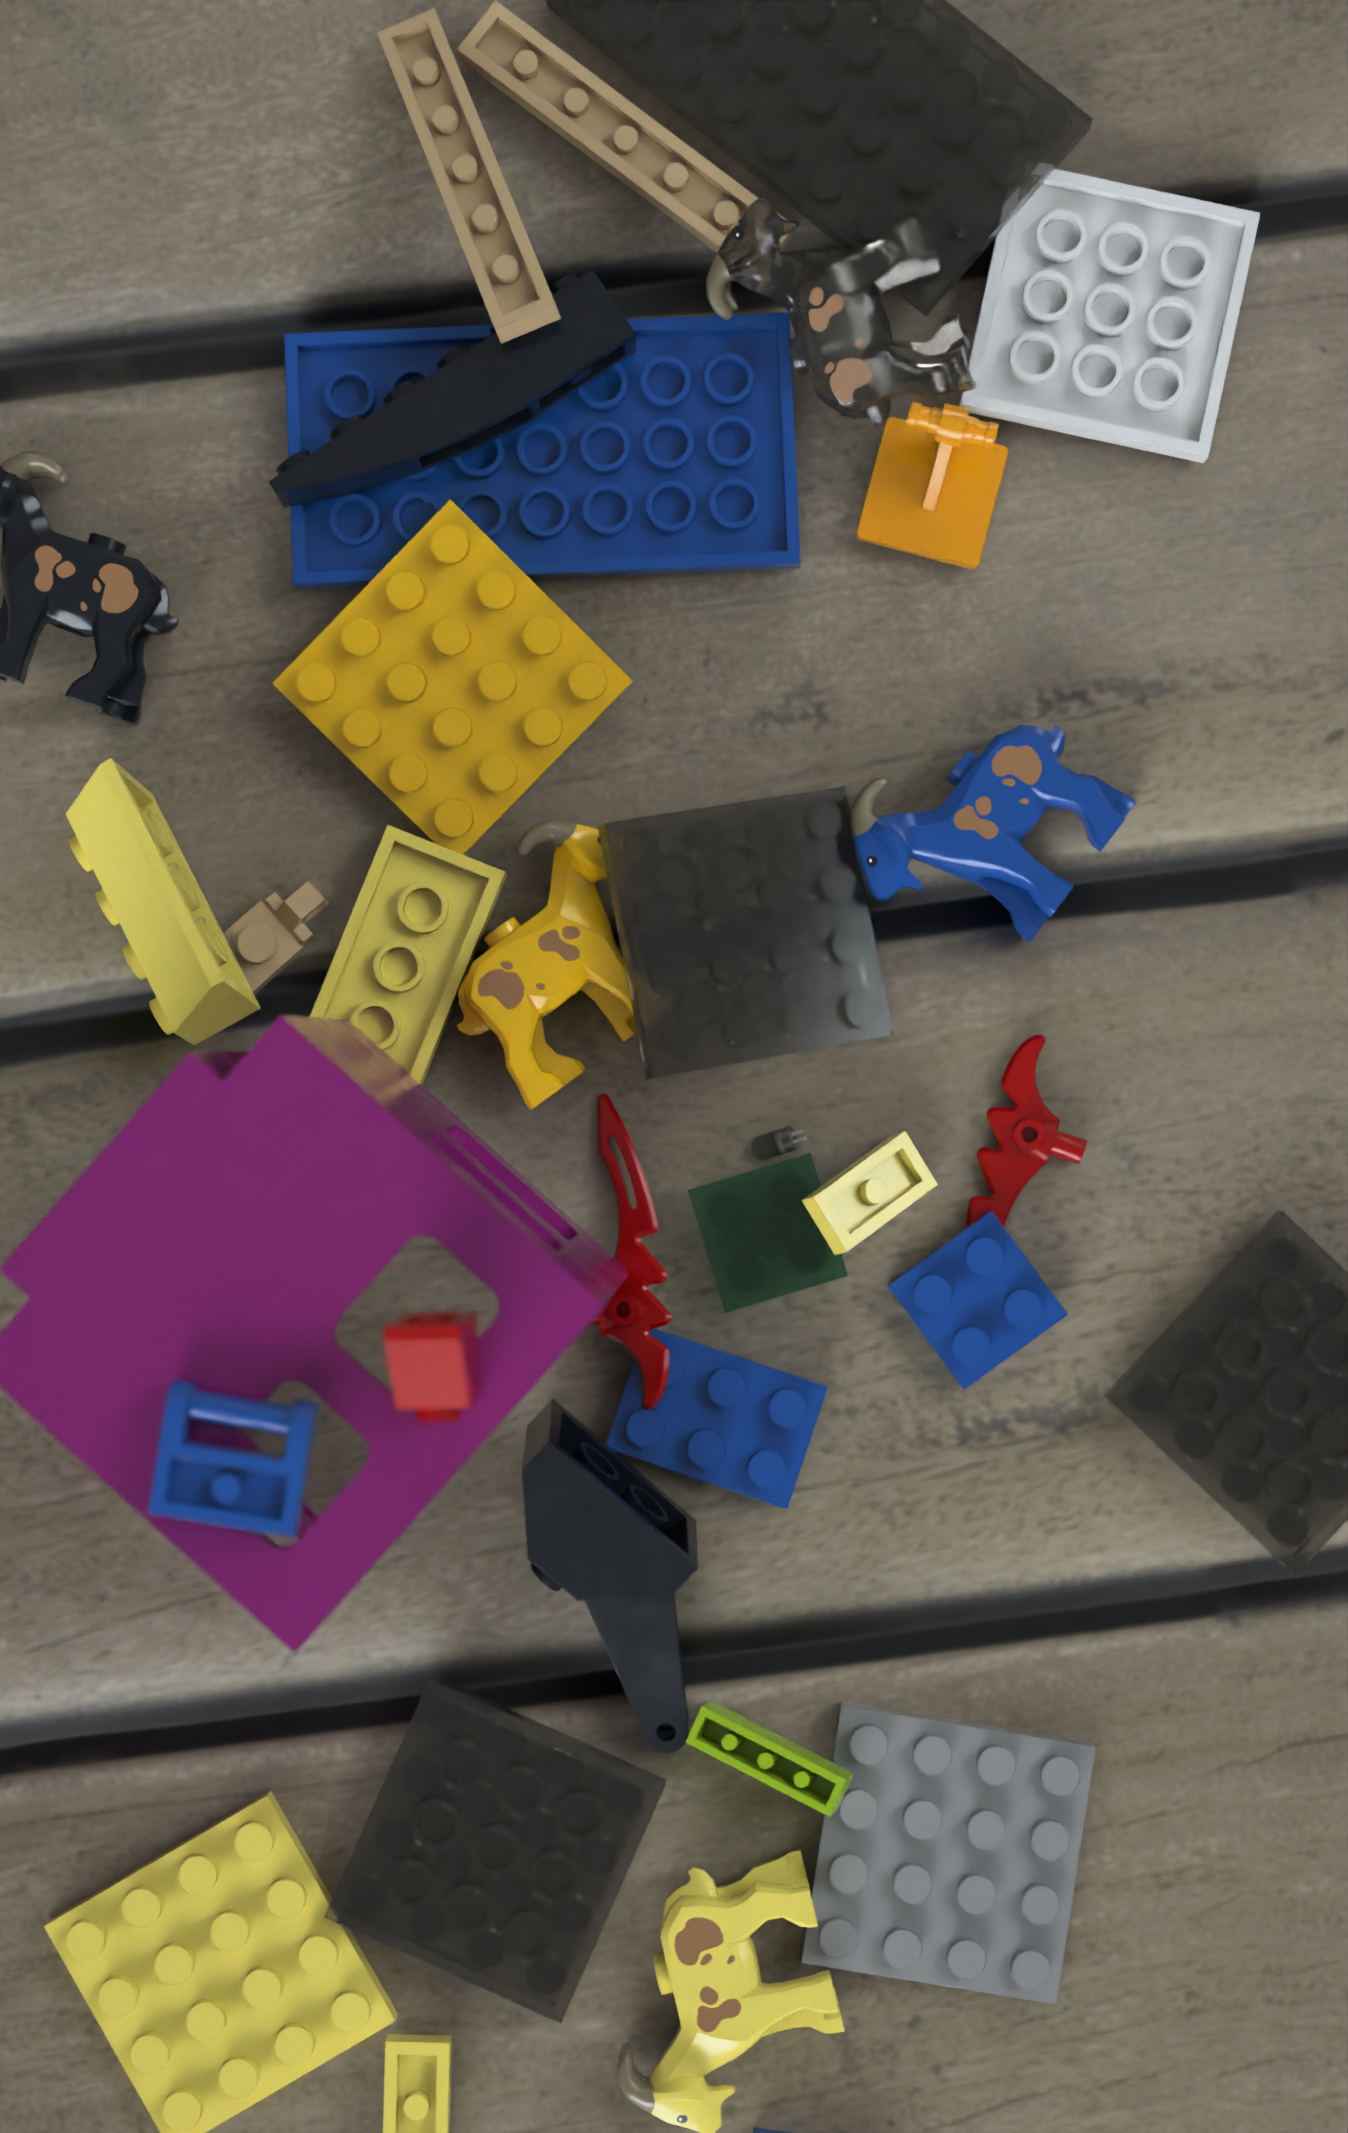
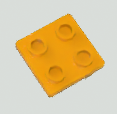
M915 401L911 402L907 420L889 417L885 424L858 525L857 538L868 543L971 570L976 569L981 559L1009 452L1006 446L995 444L999 428L998 423L984 422L978 420V418L968 416L970 409L944 403L943 409L931 408Z

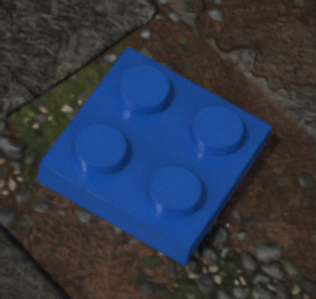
M989 1210L888 1284L890 1290L963 1389H966L1068 1315L1067 1311L992 1210Z

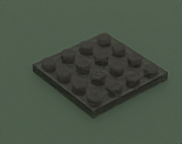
M845 786L606 822L598 827L646 1081L894 1035L862 871L856 857L851 833L850 810Z
M1277 1211L1103 1396L1289 1573L1296 1576L1348 1520V1272L1283 1211Z
M431 1675L324 1918L561 2024L663 1792L666 1779L435 1675Z

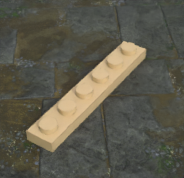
M495 0L457 48L458 58L718 255L722 248L733 252L741 267L740 271L755 283L759 281L795 234L794 224ZM749 223L751 230L744 232L742 239L736 240L734 232L740 229L742 224Z
M435 8L377 32L501 344L561 319Z

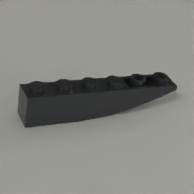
M593 269L579 278L575 274L567 275L549 287L561 319L502 344L494 326H492L490 330L491 336L473 348H470L468 344H464L453 349L438 362L437 367L439 370L419 383L414 379L408 380L395 387L384 398L385 405L365 419L362 415H355L343 421L331 432L330 437L332 440L311 454L308 450H302L287 458L277 468L278 476L270 480L269 484L285 508L359 492L415 475L472 452L533 420L635 353L636 337L634 330Z

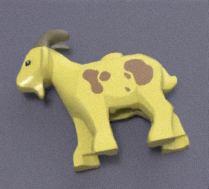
M800 1848L754 1866L742 1879L728 1885L716 1886L714 1879L705 1870L692 1867L687 1870L690 1876L689 1881L678 1886L666 1898L660 1928L664 1953L654 1955L653 1962L661 1995L674 1994L680 2026L672 2042L648 2077H644L636 2068L633 2060L632 2045L626 2043L622 2046L617 2064L618 2084L626 2098L639 2108L667 2123L701 2133H715L722 2126L721 2105L727 2097L736 2092V2088L734 2085L710 2086L704 2078L705 2075L734 2060L762 2037L772 2033L802 2027H811L825 2034L845 2032L830 1970L780 1983L768 1984L761 1982L756 1950L750 1936L767 1920L785 1918L800 1927H818L810 1885Z

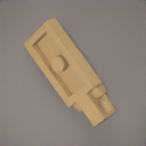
M309 881L285 901L276 892L265 899L264 902L260 900L223 933L254 995L306 950L304 945L314 935L305 925L329 905L326 898Z

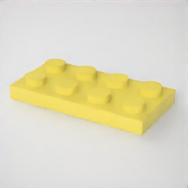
M387 825L309 1017L350 1020L349 1022L359 1028L378 1048L387 1053L417 1083L422 1085L458 998V988L468 973L507 873Z

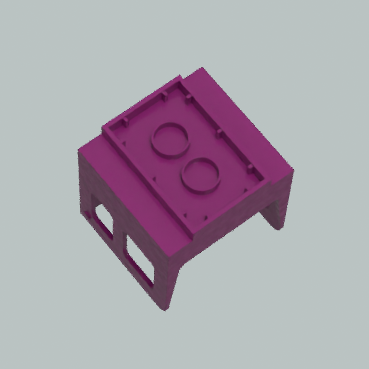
M280 1015L249 1051H190L0 1266V1271L30 1297L28 1302L0 1332V1388L295 1654L599 1314L629 1274L609 1252L426 1088L417 1083L407 1071L387 1053L378 1048L350 1020ZM425 1235L438 1241L495 1293L499 1302V1311L495 1320L478 1338L479 1400L472 1408H460L461 1419L456 1421L420 1422L416 1421V1409L396 1410L393 1391L348 1352L337 1338L336 1328L342 1315L407 1242L415 1236ZM173 1379L197 1383V1391L266 1402L281 1384L289 1381L301 1382L361 1434L369 1447V1457L364 1467L319 1517L307 1502L303 1501L299 1533L297 1534L299 1540L288 1546L277 1545L263 1532L148 1513L165 1403ZM192 1420L190 1423L188 1440L263 1452L244 1428Z

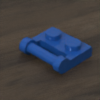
M173 1379L165 1403L148 1513L294 1538L299 1533L312 1444L315 1439L319 1419V1403L296 1400L293 1406L197 1391V1383ZM192 1420L287 1435L284 1456L191 1441L188 1440L190 1423Z

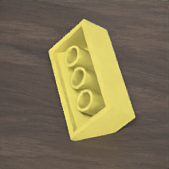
M112 758L99 764L66 813L76 834L68 839L69 845L81 866L87 872L94 870L102 887L101 890L95 892L97 902L112 925L116 926L120 923L129 941L128 944L122 946V951L130 968L140 980L147 978L156 998L149 1001V1005L156 1021L167 1035L174 1032L190 1044L196 1045L261 1008L153 794Z

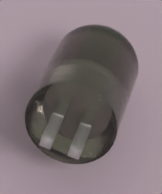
M788 1126L757 1136L751 1144L752 1152L757 1159L764 1161L798 1150V1142L807 1140L806 1137L799 1139L796 1137L797 1134L803 1133L804 1129L794 1132L793 1128Z

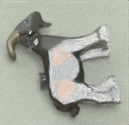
M763 198L750 203L739 220L727 233L706 278V295L712 309L724 320L730 319L733 316V312L739 309L731 289V281L733 280L748 289L770 297L785 307L796 336L789 339V351L796 371L800 376L809 374L817 397L829 407L838 411L842 416L853 419H870L873 421L874 427H881L889 418L891 411L890 398L894 396L910 394L929 398L975 389L976 384L971 376L965 352L970 351L971 344L960 312L952 314L945 319L935 336L922 343L900 341L892 338L891 324L879 299V296L886 290L913 279L939 272L944 266L932 231L924 234L923 224L918 211L900 219L890 235L875 243L850 251L825 248L781 251L779 239L800 226L799 221L784 220L779 217L771 201Z

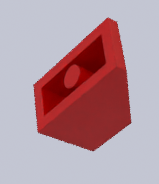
M477 1312L403 1313L384 1325V1345L396 1410L416 1409V1421L420 1422L460 1420V1408H472L479 1400Z

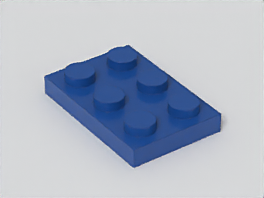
M657 1328L651 1329L649 1334L664 1344L670 1352L668 1378L664 1393L652 1409H643V1380L640 1369L634 1359L606 1444L616 1452L787 1509L828 1387Z

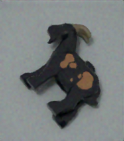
M27 451L10 457L0 463V528H3L0 560L3 584V600L0 608V681L7 682V679L24 684L38 638L44 626L49 623L78 636L94 638L97 657L90 672L76 679L70 685L65 696L73 701L94 707L101 714L138 725L147 679L143 662L145 645L151 634L163 635L171 633L179 624V618L172 617L169 614L170 598L167 586L151 573L140 560L124 555L127 546L115 539L90 533L88 541L84 542L54 532L31 481L38 478H49L66 485L69 483L68 475L56 459L43 452Z

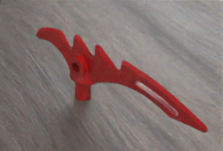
M1041 1034L1028 1038L1018 1047L1001 1078V1086L1014 1103V1107H991L987 1111V1119L1000 1145V1149L994 1150L988 1147H981L977 1151V1159L991 1196H974L969 1200L966 1227L989 1210H992L1002 1225L1005 1226L1008 1214L1016 1198L1029 1180L1046 1164L1049 1155L1079 1164L1083 1157L1087 1140L1058 1131L1060 1119L1049 1111L1038 1093L1035 1077L1036 1063L1039 1053L1046 1042L1045 1037Z
M603 1093L599 1095L597 1100L599 1155L612 1180L617 1201L618 1237L614 1258L629 1275L589 1325H599L601 1336L618 1342L631 1353L637 1362L643 1380L642 1407L645 1410H650L659 1402L664 1393L668 1378L670 1352L664 1344L652 1337L649 1331L669 1324L672 1316L667 1308L649 1291L648 1286L650 1284L664 1283L667 1280V1272L641 1242L642 1237L655 1234L659 1228L652 1197L644 1171L628 1132L609 1096ZM611 1137L615 1138L625 1161L637 1202L635 1209L631 1207L625 1180L609 1143Z

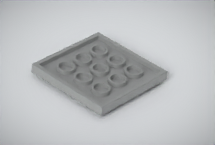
M840 1701L831 1762L854 1773L839 1809L830 1817L822 1814L811 1884V1897L818 1927H805L800 1955L801 1963L1057 2005L1096 1746L1093 1742Z

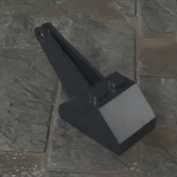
M552 1399L528 1424L525 1440L522 1478L528 1560L532 1562L530 1564L531 1569L537 1578L548 1588L554 1591H560L563 1588L577 1601H585L636 1715L646 1743L651 1749L659 1753L675 1752L684 1746L689 1734L674 1593L698 1569L696 1520L558 1402ZM667 1723L671 1724L672 1726L665 1728L661 1727L660 1725Z

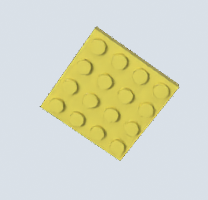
M271 1790L58 1914L44 1925L46 1932L160 2133H206L395 2022L398 2016L395 2007Z

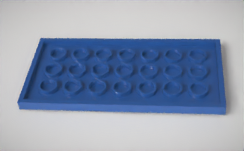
M790 312L737 314L728 320H724L718 315L626 319L635 332L636 352L526 424L472 452L415 475L348 495L290 506L293 585L297 590L366 587L450 499L531 580L800 568ZM493 325L284 334L289 457L302 450H308L311 454L332 440L330 437L331 432L343 421L355 415H362L365 419L385 405L384 398L395 387L408 380L414 379L419 383L439 370L437 367L438 362L453 349L464 344H468L470 348H473L491 336L490 330Z

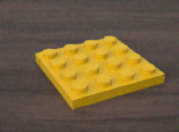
M450 499L272 684L435 844L465 855L633 683V680Z

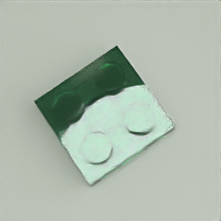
M811 1153L688 1190L725 1313L848 1276L842 1255H834L801 1201L821 1187Z

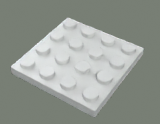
M1013 160L959 406L970 409L969 413L1205 463L1210 452L1261 213Z

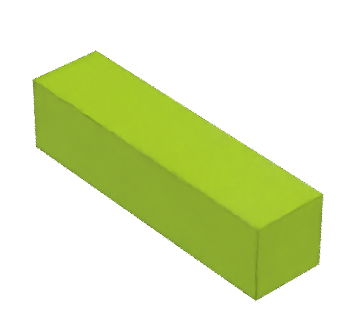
M709 1701L701 1706L685 1742L829 1817L839 1809L854 1773L713 1701Z

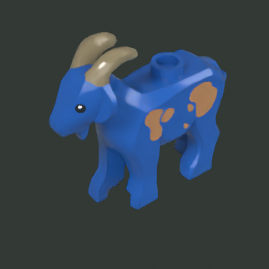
M1019 725L1010 731L996 735L980 756L970 749L965 753L946 779L955 788L937 809L918 813L874 815L872 812L874 801L885 791L888 785V780L881 777L871 780L859 791L851 808L850 826L857 860L870 892L877 900L887 901L902 888L922 891L923 885L907 867L913 858L983 888L1010 912L1016 931L1029 943L1047 918L1053 915L1074 887L1035 860L1021 845L1027 834L1043 816L1047 808H1054L1073 812L1083 822L1087 839L1091 845L1098 851H1101L1124 822V817L1136 802L1130 796L1116 790L1096 776L1077 774L1064 767L1058 760L1065 746V735L1059 726L1054 725L1052 730L1046 731L1036 726Z

